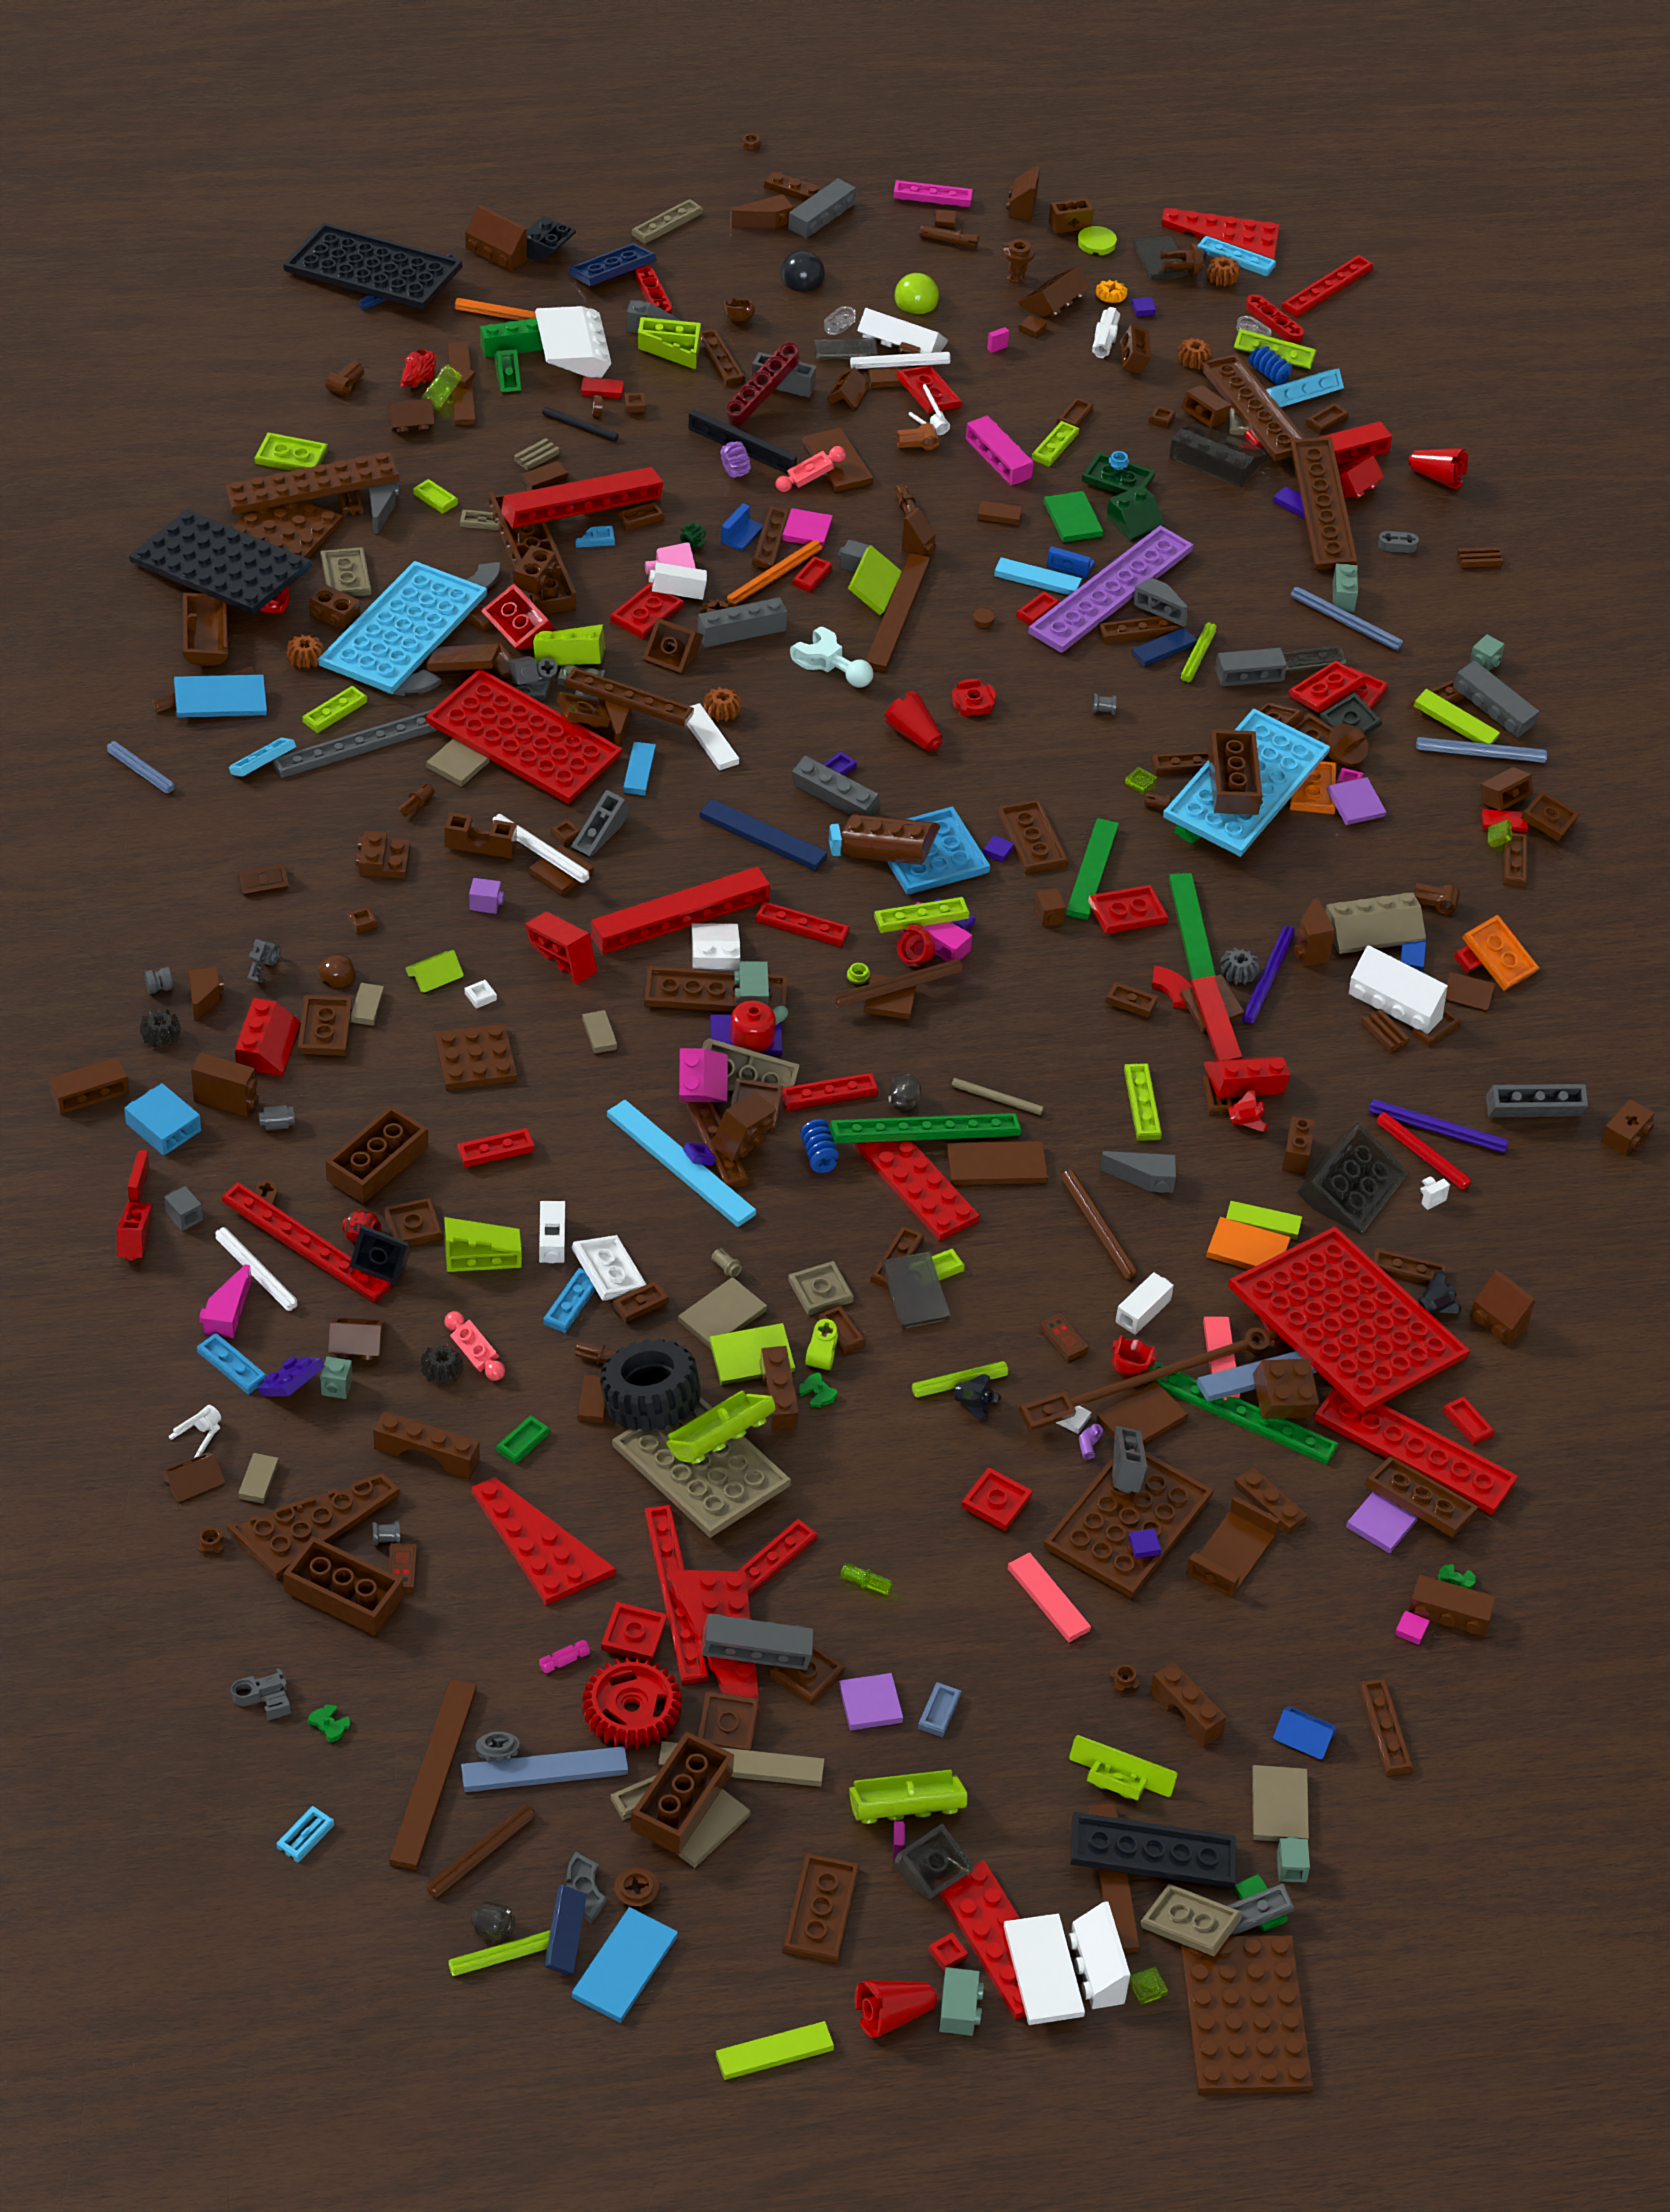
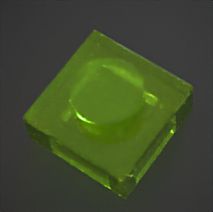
M1156 1967L1130 1976L1129 1982L1141 2005L1167 1996L1168 1989Z

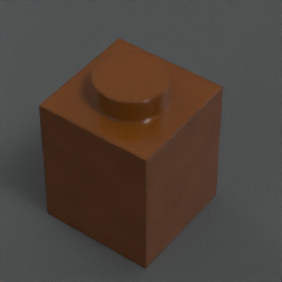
M1059 889L1036 891L1034 908L1042 927L1063 924L1066 906Z

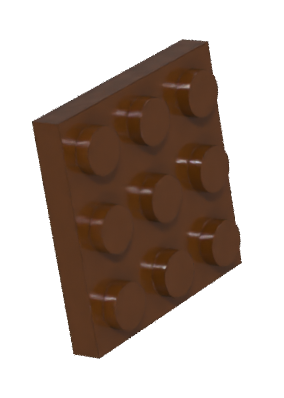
M505 1023L435 1032V1042L446 1090L517 1081V1073Z

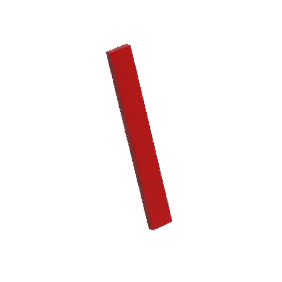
M237 1182L222 1196L224 1204L375 1304L391 1289V1283L349 1267L352 1257L241 1183Z
M671 1505L645 1508V1518L666 1614H668L667 1619L681 1684L689 1685L708 1682L709 1676L705 1658L701 1656L702 1650L686 1619L687 1614L682 1603H679L675 1596L676 1591L672 1582L669 1583L666 1577L667 1570H685Z

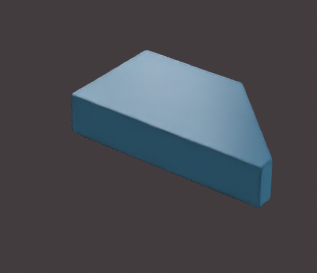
M591 527L582 538L576 539V548L615 545L613 527Z

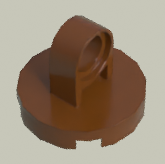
M1340 724L1334 727L1327 735L1325 744L1330 746L1328 755L1335 763L1340 762L1344 764L1343 767H1355L1368 754V742L1362 728H1356L1349 724Z

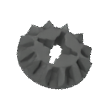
M491 1732L480 1737L476 1742V1752H478L479 1758H486L488 1762L492 1760L499 1762L502 1759L510 1760V1757L516 1756L518 1749H520L518 1738L506 1732Z

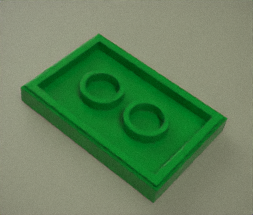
M1084 491L1044 497V505L1063 543L1103 536L1102 527Z

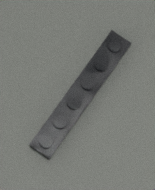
M695 409L689 413L688 429L722 445L736 441L741 442L746 448L748 457L788 474L787 470L797 465V455Z

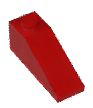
M127 1202L117 1227V1257H124L126 1260H137L143 1257L146 1249L152 1203Z

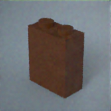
M200 1053L191 1068L194 1102L248 1117L251 1110L257 1107L259 1096L256 1093L258 1080L255 1079V1068Z

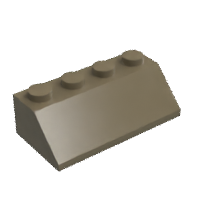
M1413 892L1326 905V914L1335 929L1333 944L1339 954L1362 951L1368 945L1376 949L1426 940L1421 906Z

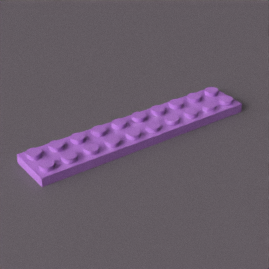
M1160 525L1029 626L1028 633L1063 653L1135 596V586L1151 577L1154 579L1159 578L1192 552L1193 544Z

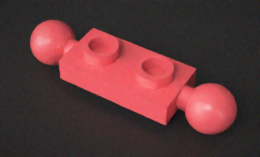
M835 446L830 450L829 455L821 451L787 470L789 477L781 476L776 480V489L780 492H787L794 483L800 488L834 469L832 462L840 463L845 459V450L840 446Z
M457 1311L448 1313L444 1321L445 1326L449 1330L454 1331L450 1335L473 1365L479 1372L485 1369L487 1378L492 1381L502 1379L505 1375V1367L501 1362L495 1361L500 1356L470 1319L465 1322L464 1316Z

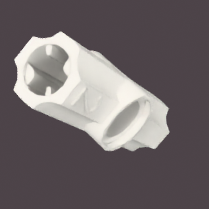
M1109 307L1107 310H1104L1101 321L1097 323L1092 352L1098 358H1104L1109 355L1112 343H1115L1120 313L1116 308Z

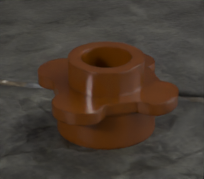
M208 1527L198 1533L200 1542L197 1544V1550L199 1552L214 1551L219 1553L223 1550V1545L221 1544L224 1538L223 1531Z
M1122 1664L1110 1671V1677L1114 1679V1688L1117 1691L1139 1687L1140 1680L1136 1678V1670L1133 1666Z

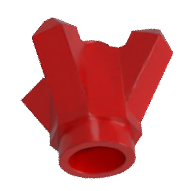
M1249 1090L1238 1103L1228 1107L1233 1125H1244L1262 1132L1268 1130L1267 1123L1261 1119V1116L1265 1115V1105L1262 1101L1257 1102L1254 1090Z

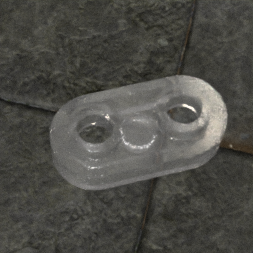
M842 306L836 309L824 319L825 332L830 335H837L843 332L855 322V309L849 306Z
M1241 316L1237 319L1236 329L1238 332L1239 329H1244L1271 337V329L1255 318Z

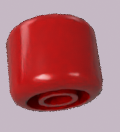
M754 1000L745 1001L737 1005L731 1016L730 1038L732 1044L758 1053L767 1050L774 1042L776 1025L774 1011L767 1004Z

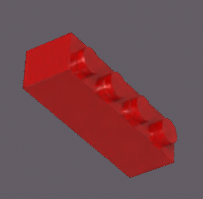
M1381 421L1322 436L1332 437L1337 466L1372 455L1388 453L1392 441V435Z

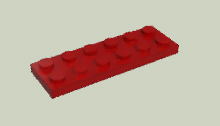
M912 1140L855 1143L856 1150L938 1241L979 1222L980 1215Z
M985 1860L936 1880L935 1888L1015 2020L1026 2016L1003 1927L1004 1921L1017 1920L1020 1917Z

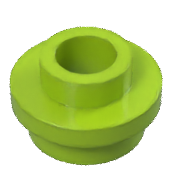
M854 963L847 971V978L854 984H864L870 979V971L865 964Z

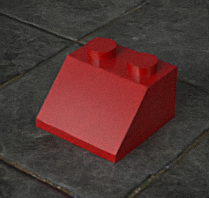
M1374 455L1347 463L1338 469L1344 499L1352 496L1354 499L1361 497L1365 494V489L1370 490L1378 486L1377 482L1384 478Z

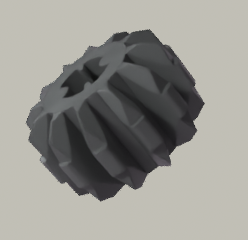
M1234 947L1232 951H1226L1220 961L1222 976L1226 977L1227 982L1233 981L1235 986L1238 983H1242L1245 986L1247 982H1253L1259 973L1258 957L1253 956V951L1246 952L1244 947L1242 950Z

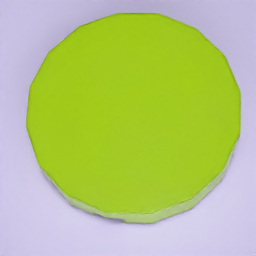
M1090 226L1079 232L1078 246L1088 254L1095 252L1098 255H1105L1111 253L1116 247V235L1105 227Z

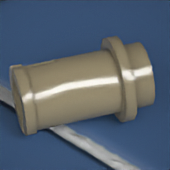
M723 1248L717 1249L712 1254V1261L724 1270L726 1276L736 1277L740 1274L742 1270L741 1262L738 1259H733Z

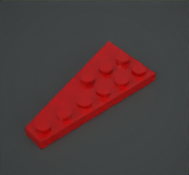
M493 1477L472 1487V1495L546 1606L616 1574L615 1567L497 1478Z
M667 1570L666 1577L669 1583L672 1582L676 1591L675 1596L678 1602L682 1603L687 1614L686 1619L701 1650L703 1627L707 1614H722L727 1617L750 1619L746 1571ZM707 1656L709 1660L708 1665L711 1671H714L720 1683L719 1688L722 1693L759 1699L755 1663Z

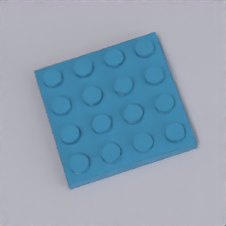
M953 806L908 818V820L935 822L940 826L922 865L886 861L907 895L990 872V864Z

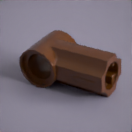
M353 360L339 373H330L326 380V388L344 397L348 396L353 384L364 375V368L359 362Z
M1416 883L1414 895L1419 903L1434 906L1441 914L1451 915L1456 911L1460 891L1453 885H1444L1438 888Z

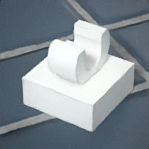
M1428 1177L1422 1180L1425 1186L1420 1189L1423 1194L1421 1204L1427 1210L1446 1201L1450 1184L1445 1179L1436 1182L1432 1177Z

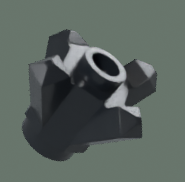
M1442 1270L1435 1271L1426 1291L1422 1293L1423 1296L1418 1298V1301L1430 1314L1459 1313L1462 1307L1460 1304L1455 1303L1454 1298L1457 1294L1450 1283L1447 1285L1444 1283L1446 1275Z
M982 1374L970 1381L959 1382L955 1388V1400L960 1402L961 1405H965L979 1421H986L988 1419L989 1413L986 1411L988 1405L1001 1400L1000 1394L991 1390L990 1376L987 1374Z

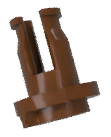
M1023 239L1009 241L1004 244L1003 255L1008 260L1009 273L1007 274V280L1011 283L1019 284L1020 275L1022 279L1026 280L1025 273L1028 262L1034 258L1035 248Z
M1190 244L1187 250H1173L1171 252L1163 250L1160 254V259H1181V261L1164 262L1161 270H1187L1190 276H1197L1199 271L1205 267L1203 252L1196 244Z

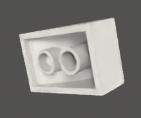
M692 923V969L739 971L740 939L738 924Z

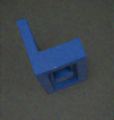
M742 503L721 526V543L743 551L762 531L763 524L750 519L749 505Z
M1052 546L1048 551L1047 568L1087 579L1094 565V560L1091 557Z
M1287 1706L1283 1710L1273 1739L1313 1757L1323 1759L1331 1739L1335 1737L1338 1727L1291 1706Z

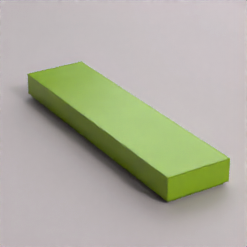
M1239 329L1234 349L1250 354L1256 348L1269 346L1270 350H1274L1276 354H1279L1281 359H1286L1287 363L1311 370L1316 355V349L1244 329Z
M1425 689L1414 703V707L1475 743L1493 744L1500 734L1499 731L1428 689Z
M959 897L874 911V918L880 933L903 930L909 928V925L927 926L969 919L970 913L964 898Z
M1125 1064L1124 1073L1137 1141L1161 1140L1162 1133L1149 1065Z
M823 2021L716 2050V2058L723 2078L727 2080L833 2051L834 2044L826 2022Z

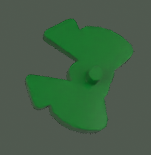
M820 1373L810 1375L804 1384L799 1385L800 1396L814 1390L815 1397L811 1400L810 1407L821 1408L822 1405L833 1403L838 1397L837 1390L828 1387L822 1381Z
M1453 1564L1444 1565L1438 1574V1580L1472 1590L1476 1582V1576L1470 1570L1462 1575L1459 1572H1454Z
M325 1705L324 1709H317L308 1717V1724L317 1726L326 1735L328 1742L338 1741L343 1736L344 1730L350 1728L348 1716L334 1722V1719L331 1717L337 1711V1706Z

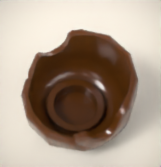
M732 298L729 304L724 300L725 315L731 321L744 322L754 315L755 306L750 300H736Z
M332 954L325 957L318 966L321 981L323 983L326 981L333 989L344 988L350 985L356 978L352 961L347 956L341 954Z

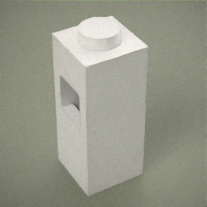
M656 562L655 570H650L649 582L652 583L653 592L703 600L707 582V571Z
M540 1201L539 1262L564 1263L565 1201Z
M1153 1272L1118 1306L1115 1322L1136 1335L1171 1301L1174 1285L1166 1278Z

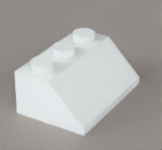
M1102 1902L1073 1921L1071 1933L1068 1934L1070 1950H1075L1077 1957L1075 1958L1076 1972L1078 1975L1082 1974L1084 1981L1082 1982L1083 1996L1085 1999H1089L1092 2009L1125 2004L1130 1979V1972L1109 1902Z

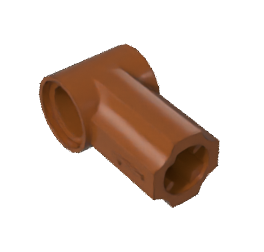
M931 423L922 424L918 429L898 430L896 433L898 448L922 446L923 449L930 451L937 448L940 443L936 428Z

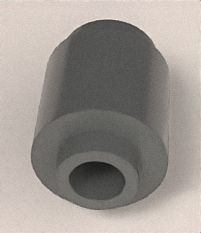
M276 1105L263 1107V1112H259L260 1126H264L265 1131L289 1129V1126H294L293 1106Z

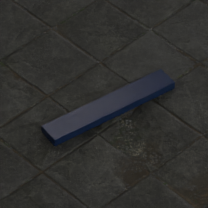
M713 799L700 811V818L816 871L827 858V851Z

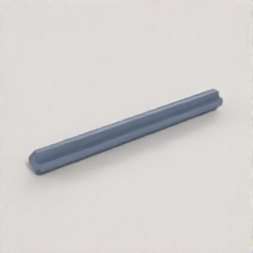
M1295 587L1292 590V598L1394 650L1401 648L1403 641L1394 635L1299 587Z
M1418 737L1416 741V749L1423 751L1542 763L1546 762L1547 750L1426 737Z

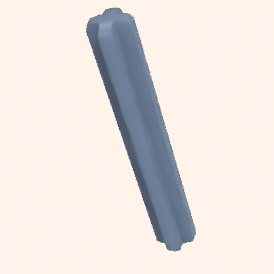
M112 741L107 745V751L166 794L175 789L174 782L118 742Z

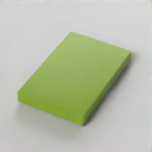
M268 432L254 458L255 464L288 471L314 467L322 463L328 451V444Z
M870 545L866 548L848 589L877 614L881 615L885 612L902 571Z
M783 1323L710 1336L709 1338L721 1385L762 1378L759 1364L761 1348L787 1346L791 1372L795 1371Z

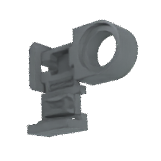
M255 939L254 948L249 955V959L255 960V962L253 961L247 978L265 984L266 980L259 978L260 975H263L260 971L265 970L263 968L264 963L272 966L275 965L279 959L281 948L276 944Z
M279 1668L276 1669L277 1673L258 1679H254L253 1676L235 1681L231 1686L232 1700L238 1706H248L261 1701L266 1702L267 1706H264L267 1721L291 1714L290 1704L286 1696V1680L283 1678L282 1670ZM242 1689L251 1691L246 1696L237 1695V1692Z

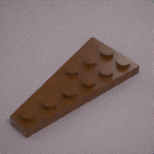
M380 1473L353 1482L351 1487L339 1491L335 1488L327 1491V1495L318 1498L312 1496L276 1508L273 1513L261 1517L259 1515L249 1517L247 1522L238 1525L235 1522L226 1525L227 1532L277 1580L283 1576V1573L312 1536L329 1544L400 1495L399 1488L385 1474Z

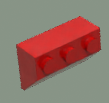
M512 584L481 610L486 618L516 650L534 649L533 641L536 634L541 631H556L544 614L515 584Z
M253 998L235 1047L236 1063L255 1068V1072L283 1076L301 1026V1021L276 1001Z
M1270 1056L1204 1062L1205 1069L1218 1099L1243 1097L1249 1090H1254L1256 1096L1284 1094L1291 1075L1283 1057Z

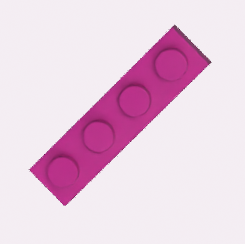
M896 180L893 198L970 207L973 189Z

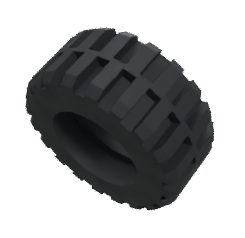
M646 1339L640 1343H630L628 1347L618 1349L615 1355L612 1354L601 1370L600 1383L606 1411L619 1425L623 1427L628 1426L631 1430L638 1431V1429H643V1431H651V1429L656 1428L662 1430L665 1429V1426H674L679 1423L680 1419H686L690 1415V1411H694L701 1397V1387L695 1358L682 1345L679 1346L673 1341L666 1342L664 1339L651 1341Z

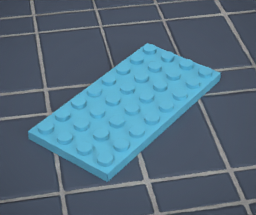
M414 561L318 658L319 666L393 694L433 650L487 596V588Z
M1254 708L1235 730L1256 731L1262 788L1259 815L1214 813L1209 760L1164 810L1163 814L1165 819L1240 857L1326 757L1330 746Z

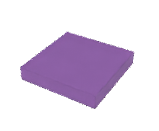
M1368 777L1329 785L1327 789L1345 825L1381 818L1386 814V810Z
M1373 1491L1349 1519L1346 1528L1390 1554L1417 1522L1418 1517Z
M892 1673L839 1681V1689L850 1730L903 1723V1715Z

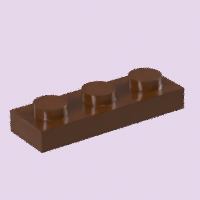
M774 171L765 180L764 188L803 201L808 200L823 189L815 184H810Z
M1251 1467L1235 1479L1234 1486L1259 1509L1271 1513L1274 1517L1280 1519L1279 1527L1287 1534L1306 1521L1307 1514L1254 1467Z

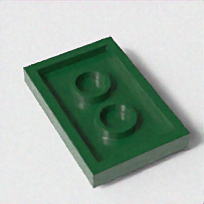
M1098 452L1083 473L1082 482L1121 494L1141 485L1147 489L1155 477V471L1131 462L1128 463L1126 468L1116 470L1109 463L1111 456Z

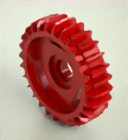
M626 1657L625 1663H620L616 1659L614 1666L606 1662L605 1671L597 1668L596 1676L591 1675L589 1683L585 1685V1692H583L582 1712L585 1723L589 1724L590 1731H596V1738L604 1736L605 1744L614 1741V1747L624 1744L625 1750H627L629 1745H634L636 1750H638L639 1744H644L649 1748L650 1741L658 1745L660 1737L667 1739L668 1731L674 1732L675 1724L679 1722L682 1711V1695L679 1692V1684L675 1683L673 1675L668 1676L667 1668L660 1671L659 1663L650 1666L649 1659L645 1663H640L639 1657L636 1658L635 1662H630L629 1658ZM664 1698L666 1701L664 1711L659 1717H654L657 1700ZM636 1703L640 1708L637 1711L630 1712L625 1709V1705ZM605 1714H609L617 1721H619L621 1724L615 1723L612 1720L608 1719L605 1716Z

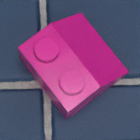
M680 1048L679 1102H727L728 1055L707 1049Z

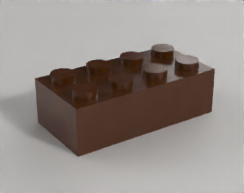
M1211 730L1208 757L1214 813L1259 815L1262 788L1256 731Z
M390 1105L326 1160L327 1181L364 1205L428 1148V1128Z
M313 1536L283 1573L285 1593L374 1636L377 1635L404 1598L403 1579Z
M686 1731L632 1811L631 1831L679 1855L732 1775L734 1754Z

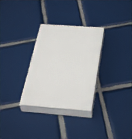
M617 1235L573 1242L572 1250L602 1301L619 1298L646 1285Z

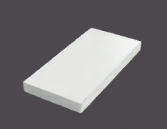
M1059 1913L1004 1921L1003 1927L1028 2025L1084 2017L1085 2010Z

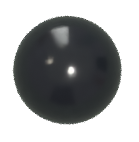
M801 250L790 254L781 266V280L783 284L795 291L806 292L815 290L822 285L825 278V269L822 261L817 255L809 251Z

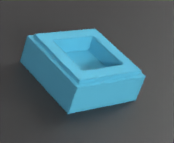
M831 824L829 829L831 855L841 856L842 838L839 824Z

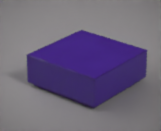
M1151 297L1132 299L1131 305L1136 317L1155 315L1156 308Z
M994 835L985 846L983 855L1004 862L1013 850L1014 843Z
M688 1142L683 1148L694 1164L713 1166L716 1160L706 1144Z
M1155 1529L1129 1532L1128 1539L1135 1559L1161 1554V1547Z

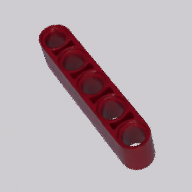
M783 343L728 402L726 411L728 420L732 425H742L798 365L800 358L798 347L795 343ZM735 411H740L738 414H732Z

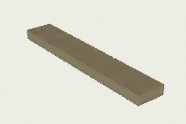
M662 1741L659 1770L663 1767L678 1743ZM722 1748L734 1754L733 1773L730 1777L822 1786L824 1758Z

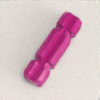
M585 1640L574 1643V1647L570 1645L552 1653V1657L550 1655L545 1656L539 1660L540 1668L544 1673H549L555 1670L554 1667L560 1668L577 1660L578 1656L582 1658L589 1655V1645Z

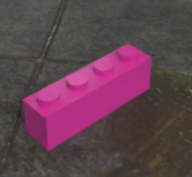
M988 415L967 423L966 440L1011 486L1032 478L1033 460Z

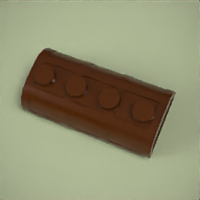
M183 593V656L185 660L193 665L217 666L222 664L228 655L227 603L206 594Z
M853 814L844 828L841 847L843 853L848 854L849 857L922 865L940 826L935 822Z

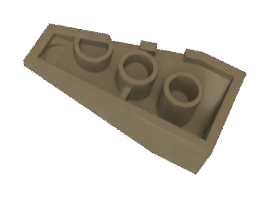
M710 1038L703 1043L702 1049L728 1055L727 1091L734 1090L736 1078L783 1085L784 1088L794 1086L799 1064Z

